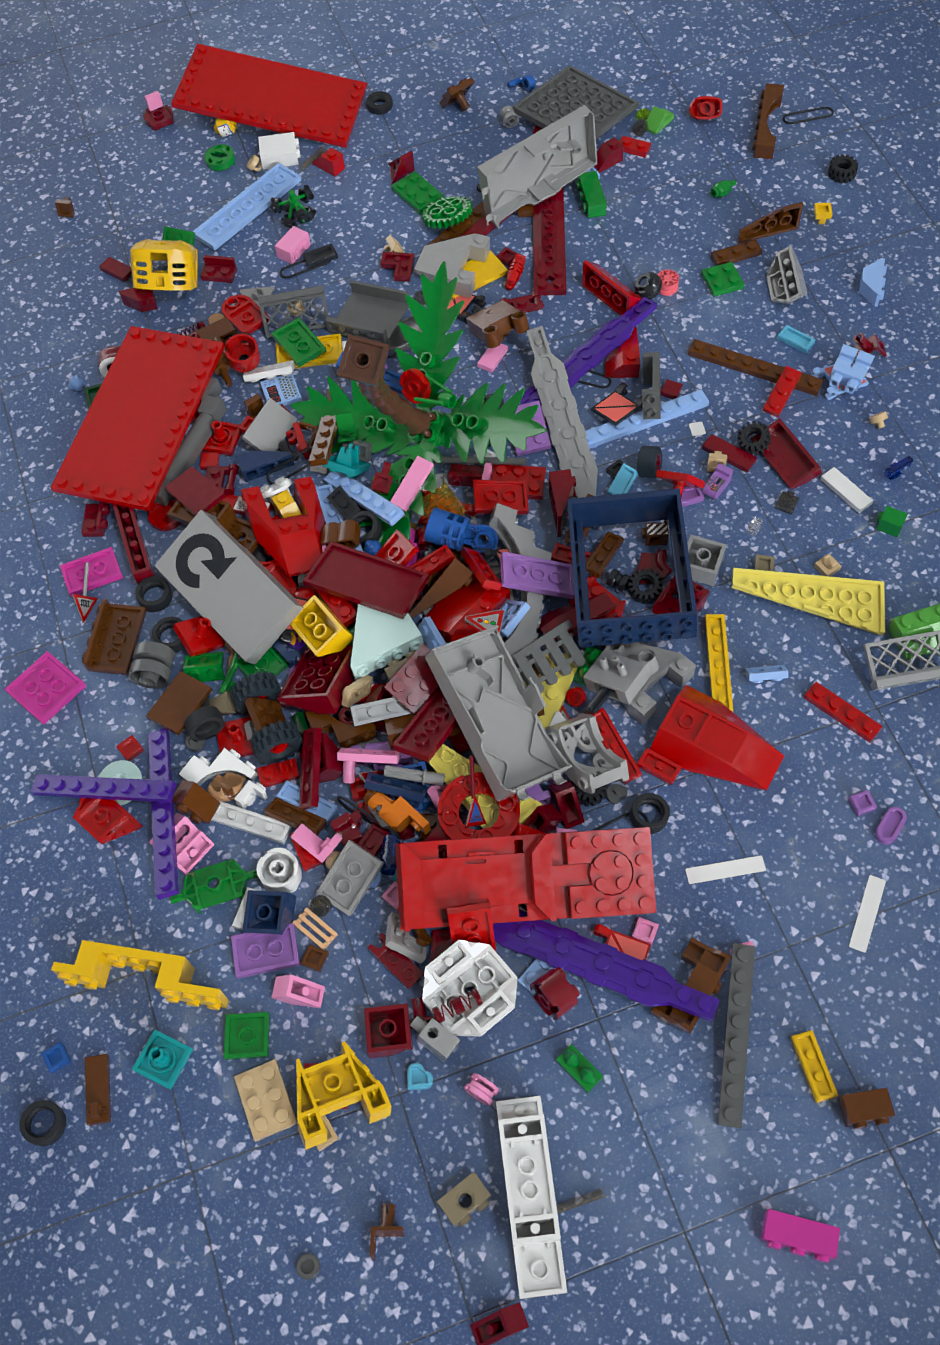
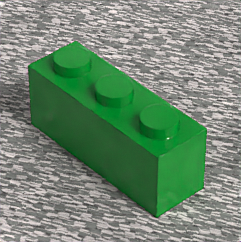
M597 171L583 173L578 177V181H576V189L580 191L579 199L583 201V212H586L588 218L606 216L607 202Z

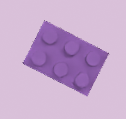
M539 400L518 406L516 413L526 407L537 404L539 408L532 420L538 422L546 429ZM548 432L528 437L526 439L525 451L515 447L517 457L551 449Z
M290 923L282 935L243 933L231 936L237 979L300 966L294 923Z

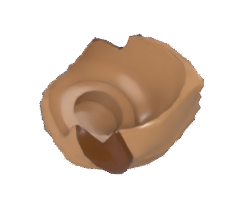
M226 772L224 776L217 774L208 785L207 791L216 800L229 802L235 799L243 789L246 777L231 772Z

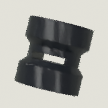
M614 568L607 579L606 585L616 587L618 591L624 593L629 586L631 576L628 574L623 575Z

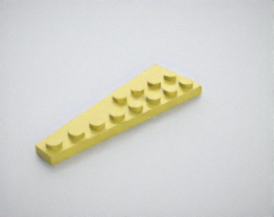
M733 568L731 588L877 635H884L885 593L883 581Z

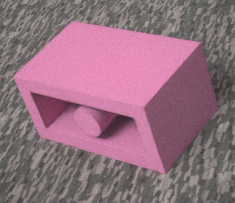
M293 226L275 245L277 258L293 264L310 247L309 233Z

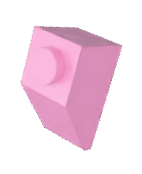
M291 974L278 976L275 979L272 998L288 1004L321 1008L325 986Z

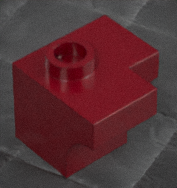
M357 810L350 815L346 812L330 822L334 835L337 833L342 837L340 843L343 848L348 840L358 844L362 839L359 829L364 823Z

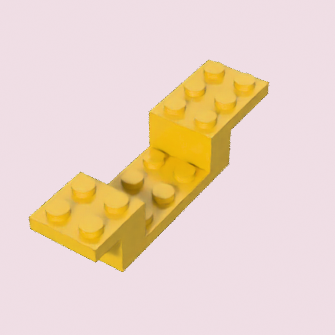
M82 940L74 965L54 962L51 969L58 975V979L64 981V984L74 987L77 984H82L85 988L97 990V987L105 988L111 966L117 968L130 966L133 970L140 972L148 969L158 974L155 988L160 992L161 996L166 998L167 1002L177 1004L179 1001H184L187 1005L199 1007V1004L207 1005V1008L212 1010L227 1009L229 1002L220 989L191 984L195 968L184 956Z

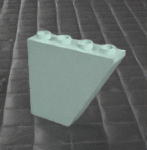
M358 604L350 665L355 680L366 676L378 668H383L387 663L395 659H401L414 650L417 651L424 644L422 634L408 613L404 619H400Z

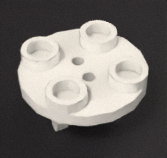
M283 476L274 481L275 484L265 485L260 488L263 498H268L269 502L272 503L271 497L287 489L291 495L288 487L292 484V481Z

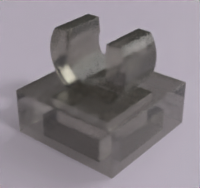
M788 490L787 493L782 491L775 509L792 515L800 497L794 496L795 493Z

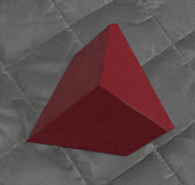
M412 150L388 164L390 167L391 185L415 171Z

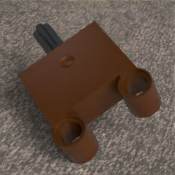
M504 300L485 309L474 305L472 309L474 314L466 318L470 333L483 341L488 348L498 347L504 340L503 336H508L512 330H515L517 334H522L530 329L526 312L519 311Z

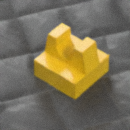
M831 203L814 204L815 219H819L818 224H825L826 219L832 218Z

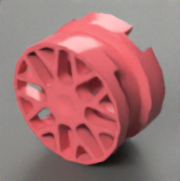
M662 270L657 274L662 280V288L659 294L670 296L678 291L679 275L675 271Z

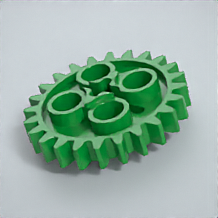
M454 195L452 198L447 196L446 199L442 197L441 200H435V203L431 202V206H426V209H423L422 218L425 226L433 227V229L437 227L439 229L442 227L447 229L448 226L459 225V222H464V219H468V215H471L473 211L471 201H469V198L466 199L465 196L461 198V195L458 197Z

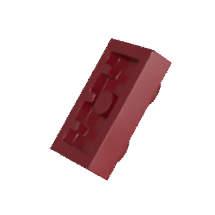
M203 256L205 265L201 274L202 281L233 283L237 272V266L233 257Z
M451 463L450 471L447 474L448 484L473 488V480H482L485 466Z
M101 501L99 504H86L81 532L83 537L105 536V529H108L107 516L110 514L109 504Z

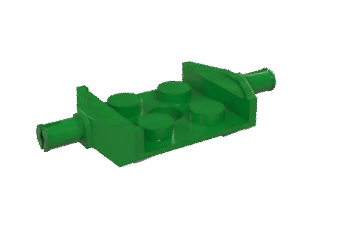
M230 859L189 872L185 876L182 893L170 896V901L172 904L183 900L188 901L199 914L202 909L236 898L242 900L246 892L247 881L258 877L257 869L246 872L234 859ZM214 879H218L219 885L215 888H210L209 883Z

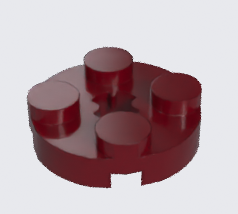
M166 104L151 112L147 107L146 113H143L146 125L154 131L167 125H172L174 122L172 109Z

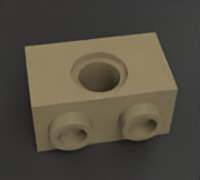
M472 1172L440 1198L437 1203L454 1227L458 1225L463 1227L472 1219L470 1216L476 1210L481 1212L490 1205L488 1200L492 1197L475 1172ZM468 1195L472 1198V1204L468 1208H463L459 1205L462 1196Z

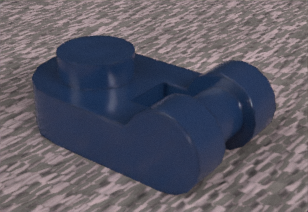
M276 640L271 646L275 652L287 663L289 668L297 665L296 653L288 651L287 645H282L279 640Z

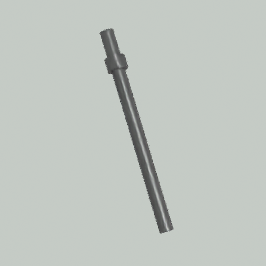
M440 454V464L433 460V463H436V465H444V463L481 464L477 457H467L466 461L463 462L460 456H444V454ZM485 457L483 464L526 465L527 459L505 457L502 463L498 457Z

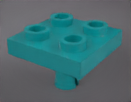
M154 1029L131 1070L171 1090L193 1049Z

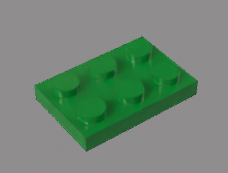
M416 171L391 185L392 191L420 215L423 213V209H426V206H431V202L435 203V200L444 198L441 192Z
M300 318L271 333L272 338L294 360L298 367L327 352L326 347Z

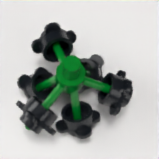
M304 185V188L298 190V196L294 190H290L286 201H282L281 198L275 197L274 199L271 197L270 207L274 213H281L282 210L289 212V214H285L281 218L282 224L285 227L292 228L297 226L296 222L303 224L314 218L316 210H313L310 206L304 208L299 202V199L304 203L314 199V195L308 185Z

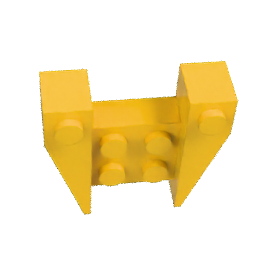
M345 1041L341 1043L342 1055L306 1069H303L300 1059L296 1060L297 1123L305 1150L327 1142V1130L321 1116L361 1101L369 1124L391 1115L392 1106L384 1086L370 1073L368 1067L362 1064L356 1057L355 1052Z

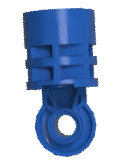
M436 507L431 512L424 540L440 546L446 544L449 549L459 552L462 550L464 543L471 545L474 550L480 553H484L485 549L494 550L498 544L497 533L492 527L472 524L468 517ZM481 535L487 536L488 540H484Z

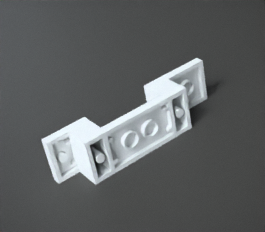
M541 1096L496 1101L520 1299L567 1293L560 1242L561 1236Z

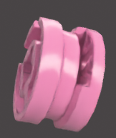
M473 1073L470 1077V1083L465 1085L464 1090L479 1102L490 1106L493 1102V1096H497L499 1089L486 1078Z

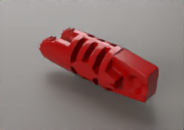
M517 253L511 261L506 273V290H512L516 282L519 281L524 270L526 256Z

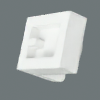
M249 780L235 797L238 807L246 809L247 806L254 802L256 795L266 800L268 798L265 792L266 788L258 782L254 784Z

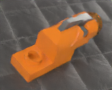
M369 790L363 798L366 801L365 804L382 828L390 827L397 832H401L410 824L417 832L421 830L425 835L431 830L429 822L401 796L394 801L384 793Z

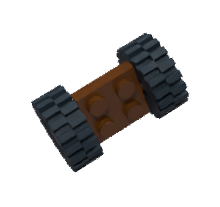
M259 671L255 675L253 673L249 674L247 678L245 676L242 677V681H237L235 683L236 686L231 687L230 694L238 713H242V715L248 713L253 721L257 732H255L256 735L251 737L250 744L258 762L263 765L267 763L270 765L274 762L286 761L288 757L295 756V753H299L300 748L303 747V739L297 725L292 721L289 723L285 719L277 700L281 687L276 676L271 672L268 673V671L263 673Z

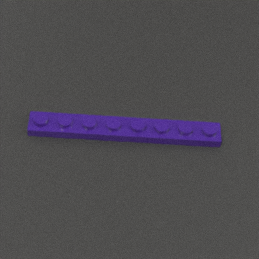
M36 774L30 792L37 796L171 803L177 784L174 781Z

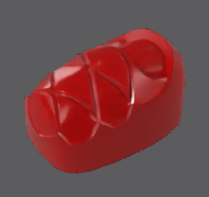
M713 96L696 97L689 105V115L697 120L718 118L722 114V100Z

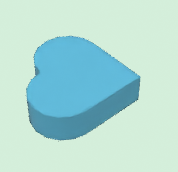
M415 1062L409 1065L407 1070L408 1091L429 1089L434 1081L432 1074L424 1071V1067L420 1063Z

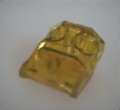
M445 482L436 489L434 494L429 493L423 497L424 513L428 520L435 507L461 516L465 513L464 506Z

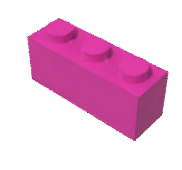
M767 1209L764 1214L761 1241L767 1242L766 1246L772 1249L781 1250L782 1246L789 1248L790 1253L794 1255L805 1256V1253L815 1255L814 1260L829 1263V1260L837 1258L840 1228Z

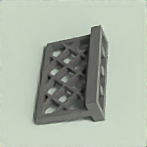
M323 285L258 297L266 338L272 337V334H269L268 331L271 321L278 325L279 328L283 326L287 318L293 321L289 317L293 309L302 314L300 319L305 316L311 320L308 326L310 330L327 327L326 323L319 324L314 321L319 313L326 316V318L329 316ZM322 297L323 304L320 309L311 304L315 298ZM302 300L308 304L304 312L295 307ZM287 303L292 307L287 315L279 310L282 304ZM271 306L276 310L271 318L265 315L264 307ZM309 306L318 311L313 319L305 314ZM277 312L285 316L281 325L273 320Z

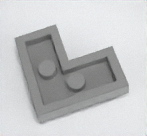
M391 912L387 919L385 946L422 964L426 959V947L417 944V939L410 936L409 932L400 930L399 915Z

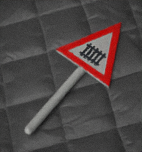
M88 562L85 563L83 595L72 594L82 623H84L98 599L87 596Z

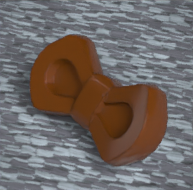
M425 928L414 929L417 944L422 947H427L431 944L433 939L427 934Z

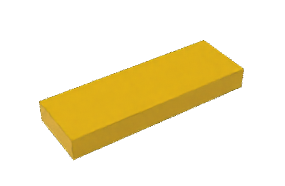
M813 1030L791 1036V1041L815 1103L838 1097L839 1095Z

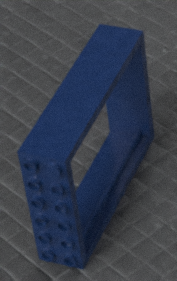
M680 488L568 499L579 647L609 646L612 644H630L658 640L668 641L671 639L697 637V609ZM668 520L680 612L591 620L587 582L589 571L586 570L583 527Z

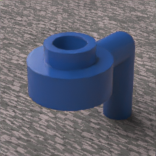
M531 75L519 76L507 82L509 88L522 83L527 92L535 89L536 81Z

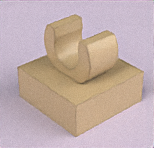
M389 235L386 238L388 244L384 247L385 251L405 253L400 243L394 237Z
M722 451L709 453L707 471L715 472L719 463L726 466L727 455L722 454Z
M830 554L824 556L814 565V568L822 576L829 577L837 573L842 567Z

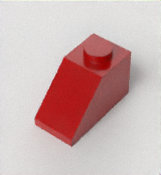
M332 147L312 162L313 165L334 177L345 169L343 154Z

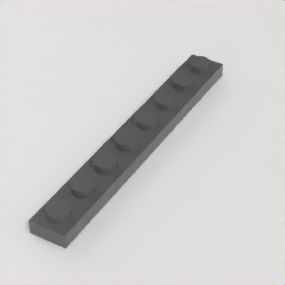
M733 943L717 1125L741 1128L755 946Z

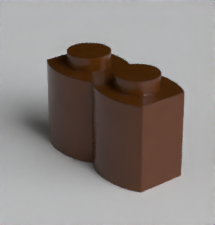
M351 519L340 523L330 522L322 526L320 545L328 546L330 541L350 548H357L360 542L361 527L356 521Z

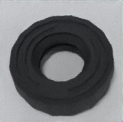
M373 92L367 97V108L376 115L388 113L392 109L393 99L387 92ZM378 101H383V102H385L384 104H381V105H376V104H374V103H376V102H378Z

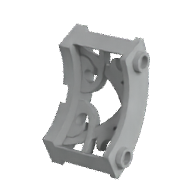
M582 713L575 718L546 727L547 735L568 763L572 764V767L565 772L566 775L581 790L592 794L595 793L596 788L616 780L624 782L629 779L627 760L620 758L610 748L606 749L602 744L604 739L599 731L596 716ZM579 724V728L576 731L574 725ZM567 728L569 733L565 732L563 735L562 730ZM576 745L582 751L591 753L593 756L591 766L583 765L574 760Z

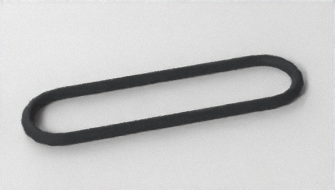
M825 106L788 113L783 116V121L787 124H796L828 118L834 114V110L831 107ZM821 109H829L832 112L830 115L794 122L785 120L786 116Z
M301 260L299 262L283 267L279 273L280 276L283 278H291L299 274L308 272L310 270L316 269L318 267L327 265L331 261L319 264L317 266L300 271L290 276H284L282 274L283 270L305 262V260Z
M313 447L305 449L304 451L298 453L297 455L293 456L287 461L271 469L267 474L268 483L271 485L275 484L271 482L269 479V476L273 471L282 467L288 462L294 460L295 458L299 457L305 452L311 450ZM310 463L301 467L300 469L296 470L295 472L289 474L284 478H290L291 476L310 466Z

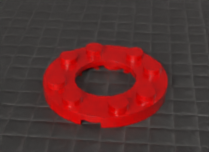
M475 772L474 774L475 794H483L496 801L499 807V817L492 827L474 830L465 827V824L462 823L459 817L461 803L471 796L470 775H462L454 779L442 792L438 803V820L443 833L449 840L513 836L520 820V804L517 795L515 794L497 802L483 772Z

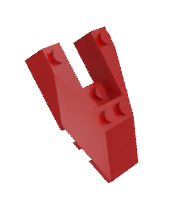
M311 476L294 479V497L302 514L272 520L259 486L241 489L242 506L256 542L265 548V552L276 560V564L289 577L308 573L322 554V546L320 545L322 526L326 524L317 490Z

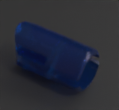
M388 834L383 838L380 860L384 862L380 872L391 876L396 871L395 843H401L392 834Z

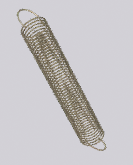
M324 146L320 147L317 150V153L315 152L314 155L312 154L310 156L311 158L309 160L307 159L306 162L304 161L302 163L303 165L300 168V170L304 169L303 166L305 163L306 165L308 164V166L311 165L310 163L312 162L311 159L313 156L315 159H317L318 156L324 153L327 149L324 150Z
M603 1188L600 1191L595 1190L589 1195H582L562 1209L577 1197L571 1199L557 1209V1214L559 1212L563 1213L570 1208L574 1209L578 1207L579 1203L585 1205L600 1199L599 1197L604 1194L602 1192ZM600 1192H602L600 1195H598V1196L595 1197L594 1199L590 1200L591 1198H593L594 1196H596L597 1194H599ZM585 1195H587V1196H586L585 1198H583L581 1201H579V1202L576 1203L575 1205L571 1206V1205L574 1204L576 1201H578L579 1199H581L582 1197H584Z

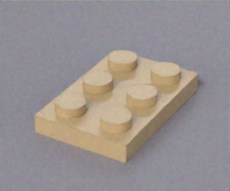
M276 1059L234 1076L255 1142L298 1124Z

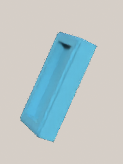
M788 325L777 336V340L805 354L815 344L816 340Z
M623 463L606 494L628 493L638 472Z

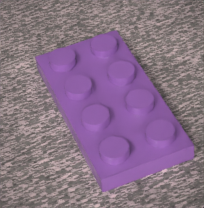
M504 551L500 555L501 587L567 599L574 598L572 564Z

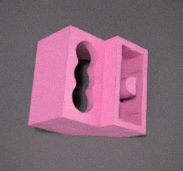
M176 813L174 815L176 842L182 837V840L176 843L177 868L182 873L187 874L215 844L202 831L198 830L186 816ZM153 838L149 841V843H150L152 846H153Z

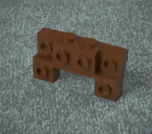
M692 937L681 956V960L695 967L685 986L709 996L712 993L717 995L723 984L719 980L732 956L709 947ZM670 1005L654 1006L650 1013L666 1024H672L688 1034H691L699 1019L697 1016Z

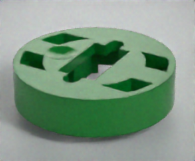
M215 145L209 148L204 155L207 167L213 171H222L235 165L236 157L232 147L229 145Z

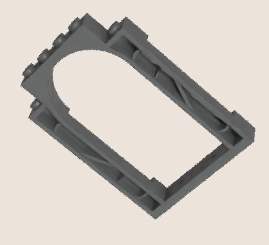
M211 377L202 396L198 409L199 416L181 442L154 503L167 507L172 496L164 487L194 464L214 432L211 427L212 422L218 420L219 424V421H221L227 411L223 400L219 397L222 388L218 379Z

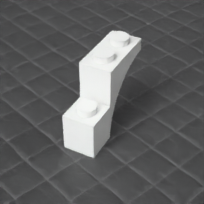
M225 748L210 767L211 762L203 756L198 758L194 755L179 773L187 781H193L199 786L211 777L226 772L242 774L252 780H255L258 776V773L254 771L256 767L249 761L243 763L239 760L241 755L233 749L228 751Z

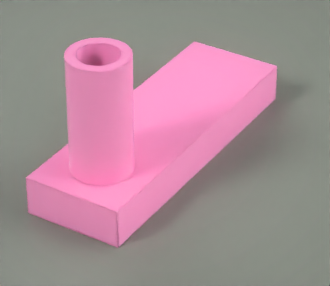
M341 748L337 753V761H343L344 783L355 782V762L397 764L400 760V752L392 750Z

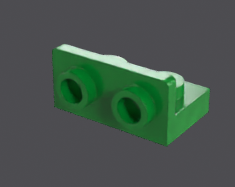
M223 651L203 653L193 657L186 655L183 666L184 673L200 682L224 680Z

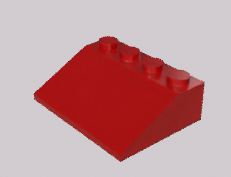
M473 573L471 576L473 580L467 587L463 586L452 595L437 603L425 617H431L444 641L450 643L451 637L457 628L470 625L465 621V616L499 610L507 599L511 600L510 590L506 587H501L499 591L494 589L486 590L481 586V583Z

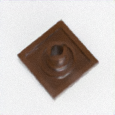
M470 77L467 80L464 78L458 85H451L447 88V92L442 95L443 98L440 101L442 108L457 101L462 111L467 110L470 104L466 100L465 95L475 83L473 78Z

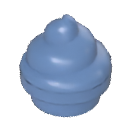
M79 374L72 375L69 379L68 389L81 391L86 383Z

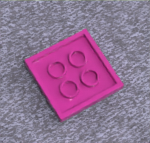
M47 651L4 690L44 725L86 687V684Z

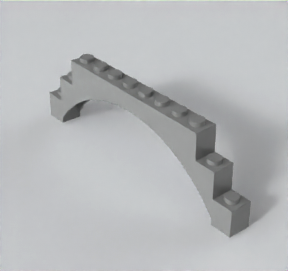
M497 503L491 513L488 526L496 531L509 553L551 560V552L534 546L535 540L533 537L535 532L517 525V510ZM521 590V602H526L530 609L518 623L511 637L504 643L510 656L537 639L538 633H536V629H538L541 623L539 614L542 613L544 608L542 600H544L545 594ZM526 656L527 660L529 661L531 659L530 656Z

